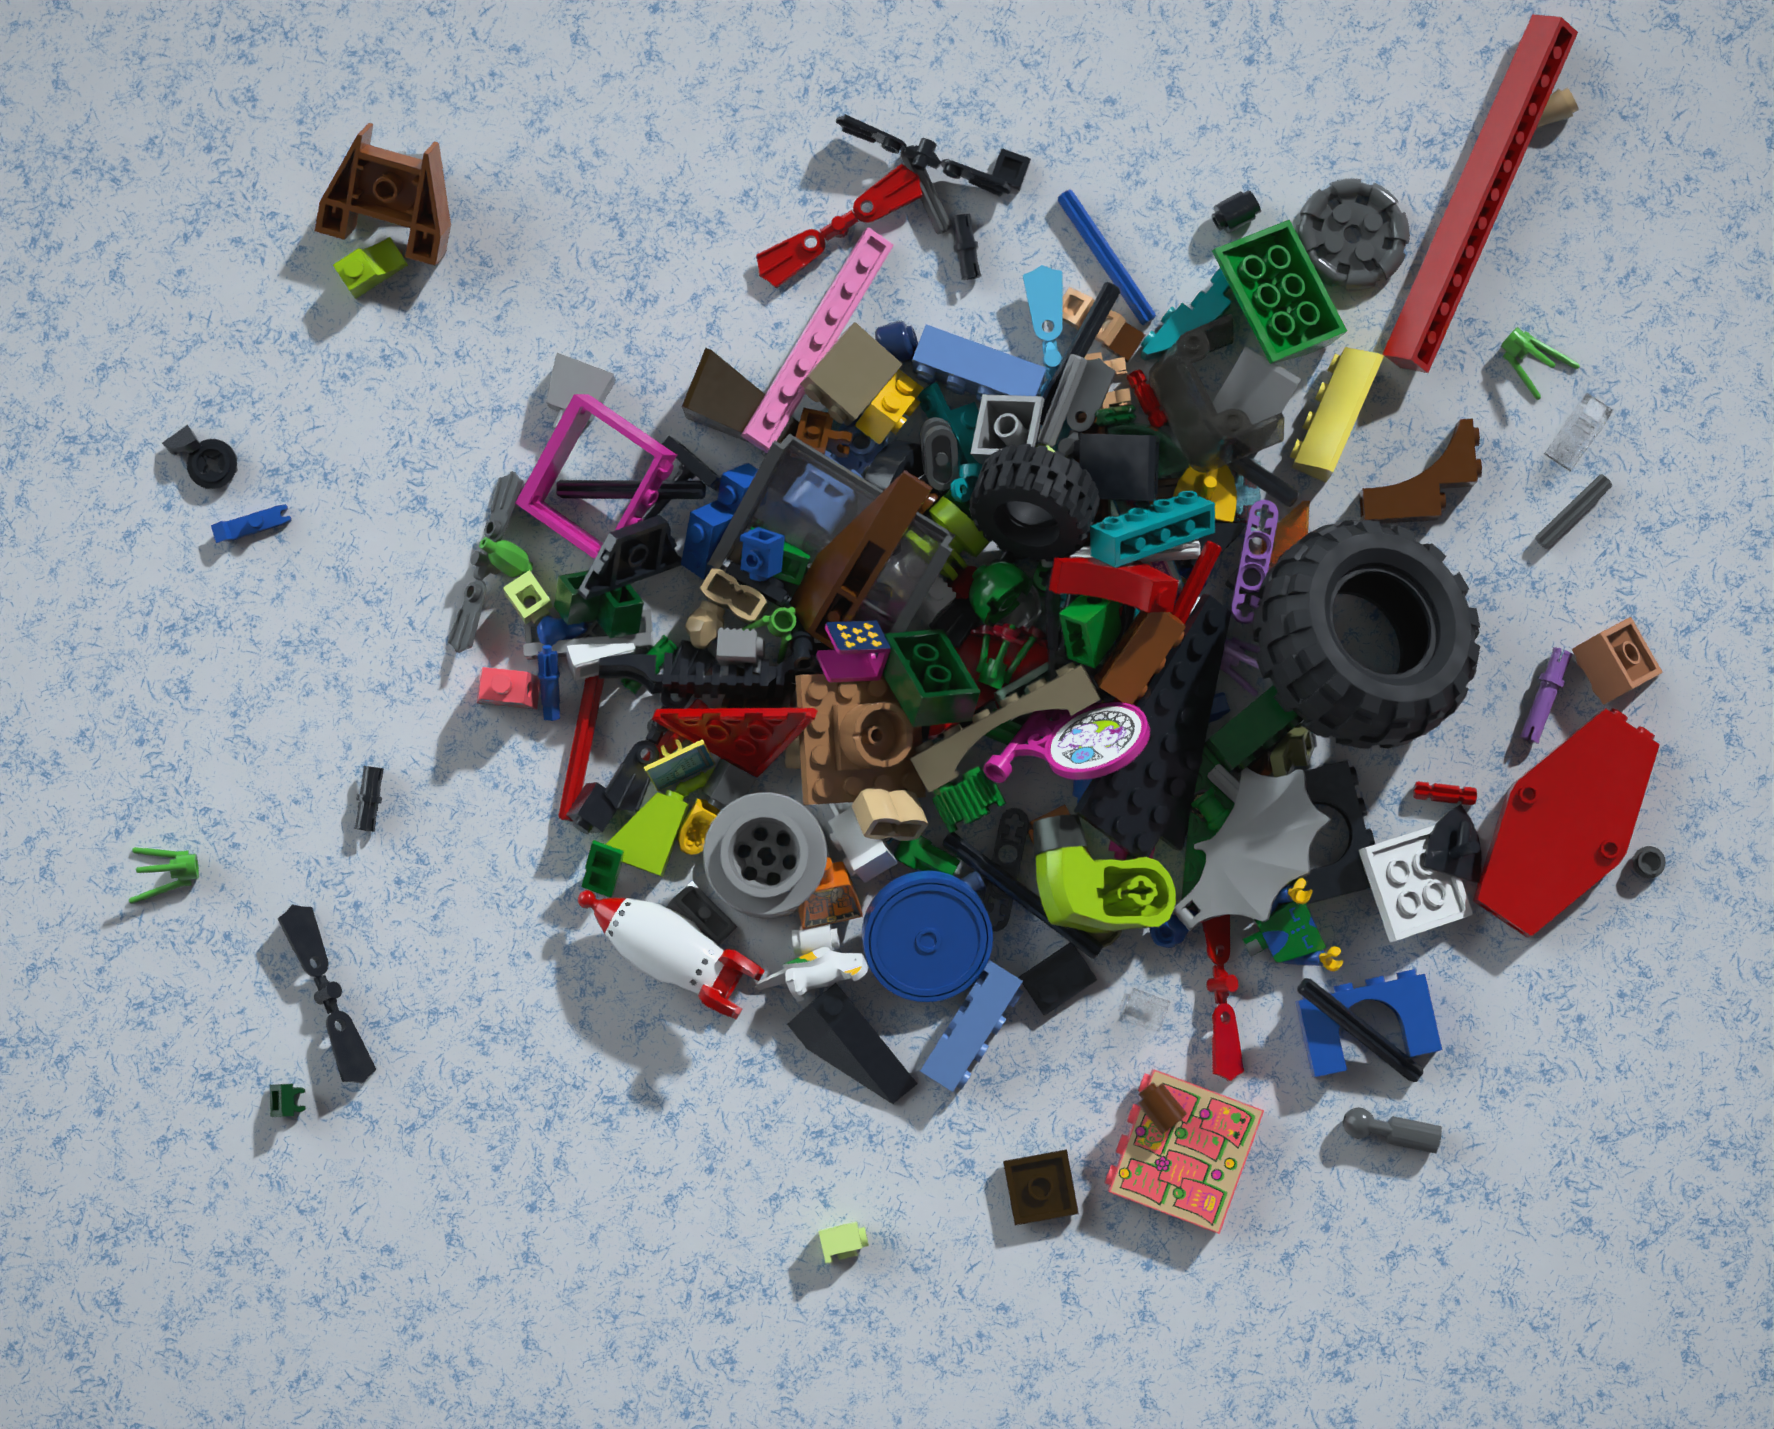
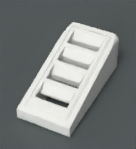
M634 643L567 646V662L573 680L576 681L599 675V658L635 654Z

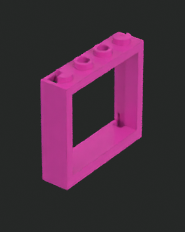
M574 394L515 504L595 559L603 543L544 502L591 414L655 457L615 530L643 521L642 518L647 509L658 498V489L663 480L667 479L674 468L673 462L677 454L591 395Z

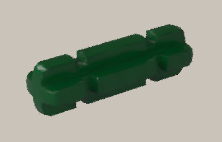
M1133 405L1098 409L1094 414L1097 417L1095 423L1098 426H1109L1134 422L1137 418L1135 415L1136 408Z

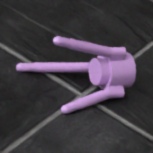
M1226 637L1220 670L1226 672L1252 696H1257L1258 692L1230 666L1232 665L1237 668L1240 661H1243L1259 669L1257 661L1244 653L1245 650L1258 653L1260 646L1243 642L1235 637L1232 640Z

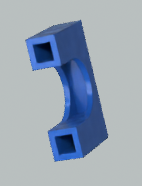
M1412 969L1396 973L1397 980L1385 982L1384 976L1365 979L1366 986L1353 989L1352 982L1333 986L1334 993H1331V995L1348 1009L1353 1004L1362 1000L1378 1001L1390 1008L1398 1020L1405 1053L1408 1057L1442 1050L1425 974L1417 975L1416 970ZM1302 996L1303 1000L1295 1001L1312 1077L1347 1071L1339 1035L1340 1025Z

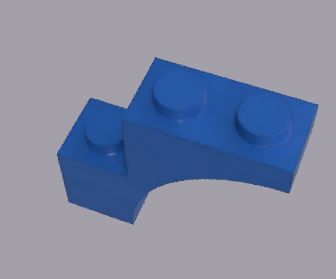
M750 463L722 473L717 500L690 511L681 565L703 580L706 579L710 570L714 568L708 562L758 471ZM768 491L759 507L766 504Z

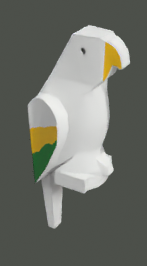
M821 947L782 964L784 969L756 982V987L758 990L787 983L792 996L799 1002L805 1000V994L813 989L830 987L841 980L852 979L855 982L861 979L868 972V963L862 953H839L831 951L827 947Z

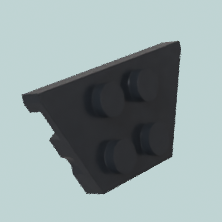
M657 515L609 532L584 578L578 594L585 600L681 566L682 558L675 551L677 544L671 536L668 521L661 515Z

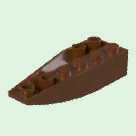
M904 471L817 554L789 602L791 607L795 608V614L804 630L829 648L835 649L825 629L826 623L854 621L931 492V486L909 472Z

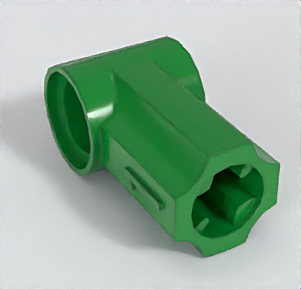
M923 836L915 840H900L893 853L897 861L916 871L917 869L921 871H938L953 875L960 863V860L931 845L932 842Z

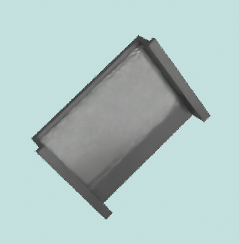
M789 434L781 443L774 441L770 446L708 563L717 569H720L728 559L739 565L743 548L740 535L750 531L751 527H760L784 535L786 542L810 556L803 575L804 578L817 554L877 498L883 490ZM918 512L854 621H878L884 635L906 632L953 551L949 545L954 539L955 534ZM776 578L785 584L784 590L788 591L790 597H793L799 585Z

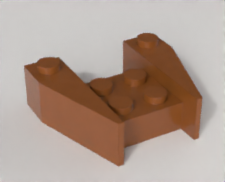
M368 123L357 134L319 202L315 232L345 240L356 228L359 213L410 228L405 257L436 266L446 254L451 229L439 142L434 141L424 152L423 159L421 160L370 145L373 124Z

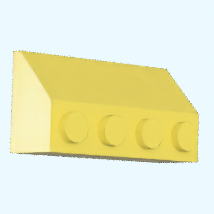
M1348 347L1344 348L1341 355L1334 354L1327 370L1333 374L1329 383L1322 382L1315 400L1320 403L1316 412L1309 411L1302 428L1308 431L1303 442L1298 439L1296 440L1289 456L1295 459L1291 468L1325 483L1328 481L1335 470L1384 355Z

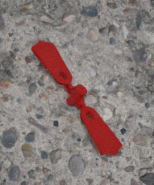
M900 164L859 196L853 204V211L850 210L842 216H835L830 224L820 229V232L815 229L805 230L757 254L759 276L771 283L775 288H778L820 256L825 250L826 241L835 236L838 238L845 237L849 232V227L859 221L864 223L874 222L922 198L923 194L919 175L909 170L903 164ZM864 203H871L873 209L871 212L865 213L861 210ZM814 238L817 240V244L813 248H808L805 245L806 240Z
M1228 914L1202 922L1206 938L1207 955L1216 964L1212 967L1213 978L1207 980L1206 987L1209 992H1214L1215 1003L1219 1004L1212 1014V1073L1226 1079V1081H1232L1237 1075L1244 1072L1236 1015L1234 1009L1227 1004L1229 993L1235 992L1238 989L1237 977L1233 974L1228 975L1224 969V964L1230 958V915Z

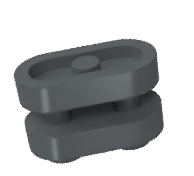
M937 417L930 418L920 428L921 465L929 484L933 488L948 490L951 488L952 482L959 478L957 440L947 421Z

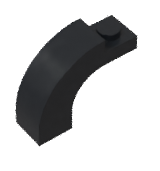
M894 440L877 454L868 468L864 479L884 491L904 471L919 478L924 474L921 465L920 444ZM861 494L859 495L858 515L872 502ZM901 542L899 543L898 547L896 548L892 556H895L902 551Z

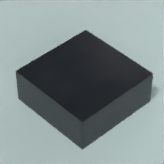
M1001 148L992 176L1005 180L1011 188L1021 190L1031 158Z

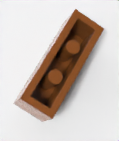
M1140 610L1093 679L1101 689L1123 703L1133 704L1135 700L1139 701L1147 691V683L1153 674H1158L1166 663L1165 657L1170 649L1177 647L1182 641L1186 626L1170 612L1147 613Z

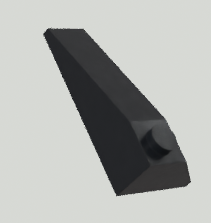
M837 983L832 985L787 1023L807 1050L892 1104L918 1084Z

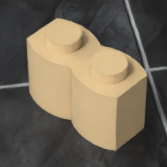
M712 568L700 587L708 601L721 608L730 609L736 618L747 624L760 620L768 608L766 599L758 590L747 585H739L734 577L721 569Z
M867 788L859 793L852 804L863 835L870 839L892 837L901 841L915 840L921 836L928 825L917 795L911 791L894 790L887 792L883 789Z

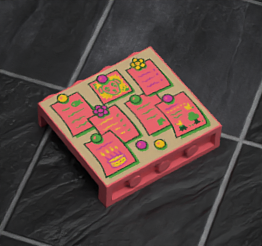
M1152 1069L1150 1075L1144 1073L1138 1091L1141 1092L1152 1082L1156 1086L1163 1083L1186 1111L1187 1115L1168 1131L1161 1134L1140 1106L1133 1104L1127 1122L1132 1124L1128 1136L1121 1135L1116 1149V1153L1121 1154L1117 1166L1110 1165L1104 1183L1109 1185L1108 1192L1220 1234L1264 1110Z

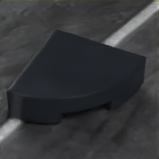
M188 425L162 442L168 452L173 455H178V452L187 451L190 454L202 447Z

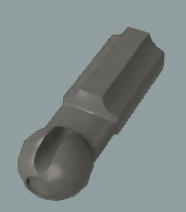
M1359 1107L1349 1110L1343 1119L1344 1130L1356 1139L1365 1138L1373 1133L1385 1136L1388 1144L1437 1154L1440 1146L1442 1126L1396 1116H1392L1388 1121L1374 1119L1368 1110Z

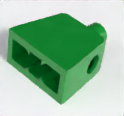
M1080 595L1063 609L1059 615L1068 658L1096 668L1122 631L1119 609L1124 603L1105 598Z

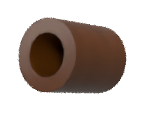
M1152 1082L1138 1094L1142 1099L1137 1104L1161 1134L1168 1131L1187 1115L1186 1111L1163 1083L1156 1086Z

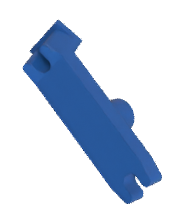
M285 504L277 505L233 520L215 523L211 525L216 543L233 541L284 525L292 520L290 516H281L283 511L288 510V506Z

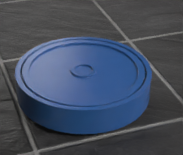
M917 871L894 879L875 895L866 910L862 923V946L872 973L890 992L911 1001L936 1002L951 998L966 990L984 971L993 946L992 924L982 900L964 881L944 872Z

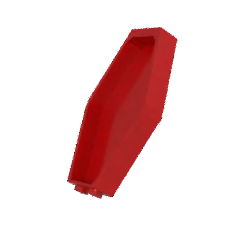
M1605 708L1598 712L1513 782L1505 795L1473 902L1526 938L1533 936L1618 866L1628 851L1660 744L1653 740L1655 735L1641 726H1638L1636 729L1627 723L1628 717L1617 709L1611 708L1609 711Z

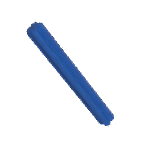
M1069 189L1060 194L1058 197L1059 204L1113 284L1119 287L1121 296L1140 324L1146 325L1155 318L1156 313L1075 193Z

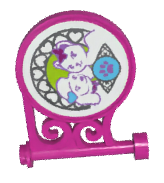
M1095 702L1073 715L1070 714L1069 710L1064 709L1034 711L1001 755H992L984 765L983 770L992 781L1003 783L1012 772L1010 764L1012 760L1017 756L1030 755L1044 759L1048 762L1053 772L1064 778L1085 780L1101 777L1124 767L1142 752L1149 740L1150 726L1145 714L1138 707L1123 702Z

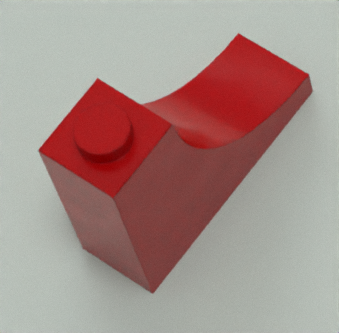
M1094 557L1055 558L1049 590L1055 593L1105 598L1136 607L1147 613L1173 612L1179 580L1139 560L1115 568Z

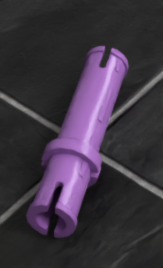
M1553 647L1552 649L1553 652L1545 673L1540 674L1539 680L1541 683L1523 730L1519 735L1520 738L1528 741L1530 733L1534 729L1530 738L1532 743L1539 744L1559 688H1563L1565 683L1562 679L1573 654L1564 650L1561 661L1558 662L1562 653L1561 648Z

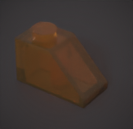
M1303 500L1277 523L1269 567H1273L1278 562L1280 555L1308 534L1310 501ZM1261 539L1260 555L1267 549L1263 539Z

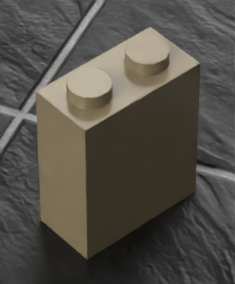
M854 322L827 351L800 385L805 388L804 392L811 400L820 402L828 409L829 415L836 422L849 426L903 364Z

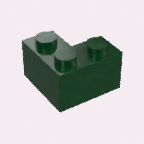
M589 570L558 576L554 607L567 625L597 620L610 639L639 633L644 602L631 584L585 600L578 594V590Z

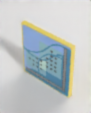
M676 739L675 742L678 750L672 754L667 752L664 745L661 747L664 758L644 767L657 791L715 765L703 739L685 748Z

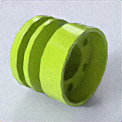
M942 497L928 513L935 523L955 534L954 539L949 545L953 551L939 573L953 582L959 575L950 564L953 562L962 570L967 567L960 553L964 550L971 556L977 557L990 542L984 538L983 531H978L974 522L947 498ZM910 530L905 535L906 539L910 542L917 555L925 560V564H929L941 543L924 532L922 533L925 536L921 538Z

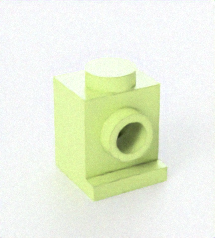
M530 570L503 587L505 597L510 601L525 624L530 621L538 624L542 618L550 615L548 610L552 608L551 600ZM527 599H534L536 601V604L530 608L524 605Z
M857 1221L818 1231L825 1263L832 1262V1255L838 1254L839 1260L857 1256V1249L869 1246L865 1227L859 1228Z

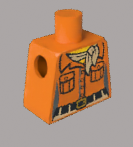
M827 857L824 875L819 886L810 898L799 906L798 913L803 929L863 917L855 887L843 862L832 863V860Z

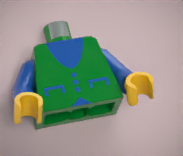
M1299 878L1294 886H1285L1278 893L1272 904L1268 921L1262 922L1254 919L1259 931L1242 940L1250 956L1268 949L1276 963L1282 962L1283 964L1302 966L1324 965L1329 971H1337L1344 961H1336L1332 957L1339 956L1341 950L1336 946L1331 947L1327 953L1323 950L1326 946L1306 906L1313 890L1302 891L1306 881L1303 878Z

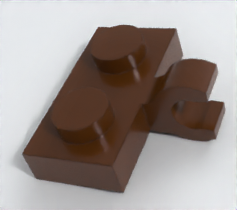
M803 407L796 438L824 455L826 448H829L834 455L847 458L850 446L840 443L850 445L853 434L848 431L831 430L833 418L828 412ZM792 452L791 457L802 459Z

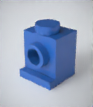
M760 527L740 535V541L743 542L740 569L749 572L750 579L765 581L769 577L781 572L784 535Z

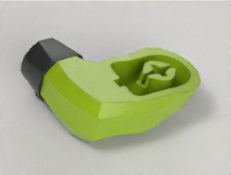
M1059 815L1033 822L1036 879L1041 903L1050 923L1087 932L1105 933L1126 929L1159 927L1170 919L1176 905L1175 886L1171 875L1159 861L1149 857L1125 861L1112 859L1093 860L1086 851L1088 845L1079 815Z

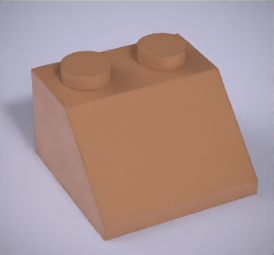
M1631 617L1572 648L1577 664L1584 670L1592 684L1593 692L1600 698L1603 705L1663 673Z

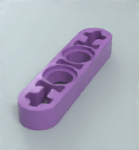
M1269 500L1255 502L1248 513L1231 603L1232 617L1241 624L1253 622L1254 612H1249L1247 617H1243L1242 611L1237 609V605L1243 604L1246 595L1239 594V589L1248 593H1259V589L1269 569L1278 521V509ZM1262 507H1266L1267 513L1272 515V518H1267L1263 529L1270 530V535L1262 531L1251 532V526L1256 529L1259 526L1260 517L1256 516L1255 512H1260ZM1251 539H1263L1266 543V551L1261 555L1253 554L1248 547ZM1247 569L1257 570L1261 576L1260 583L1256 586L1246 585L1242 577L1243 572ZM1252 595L1249 606L1254 608L1255 611L1260 598Z

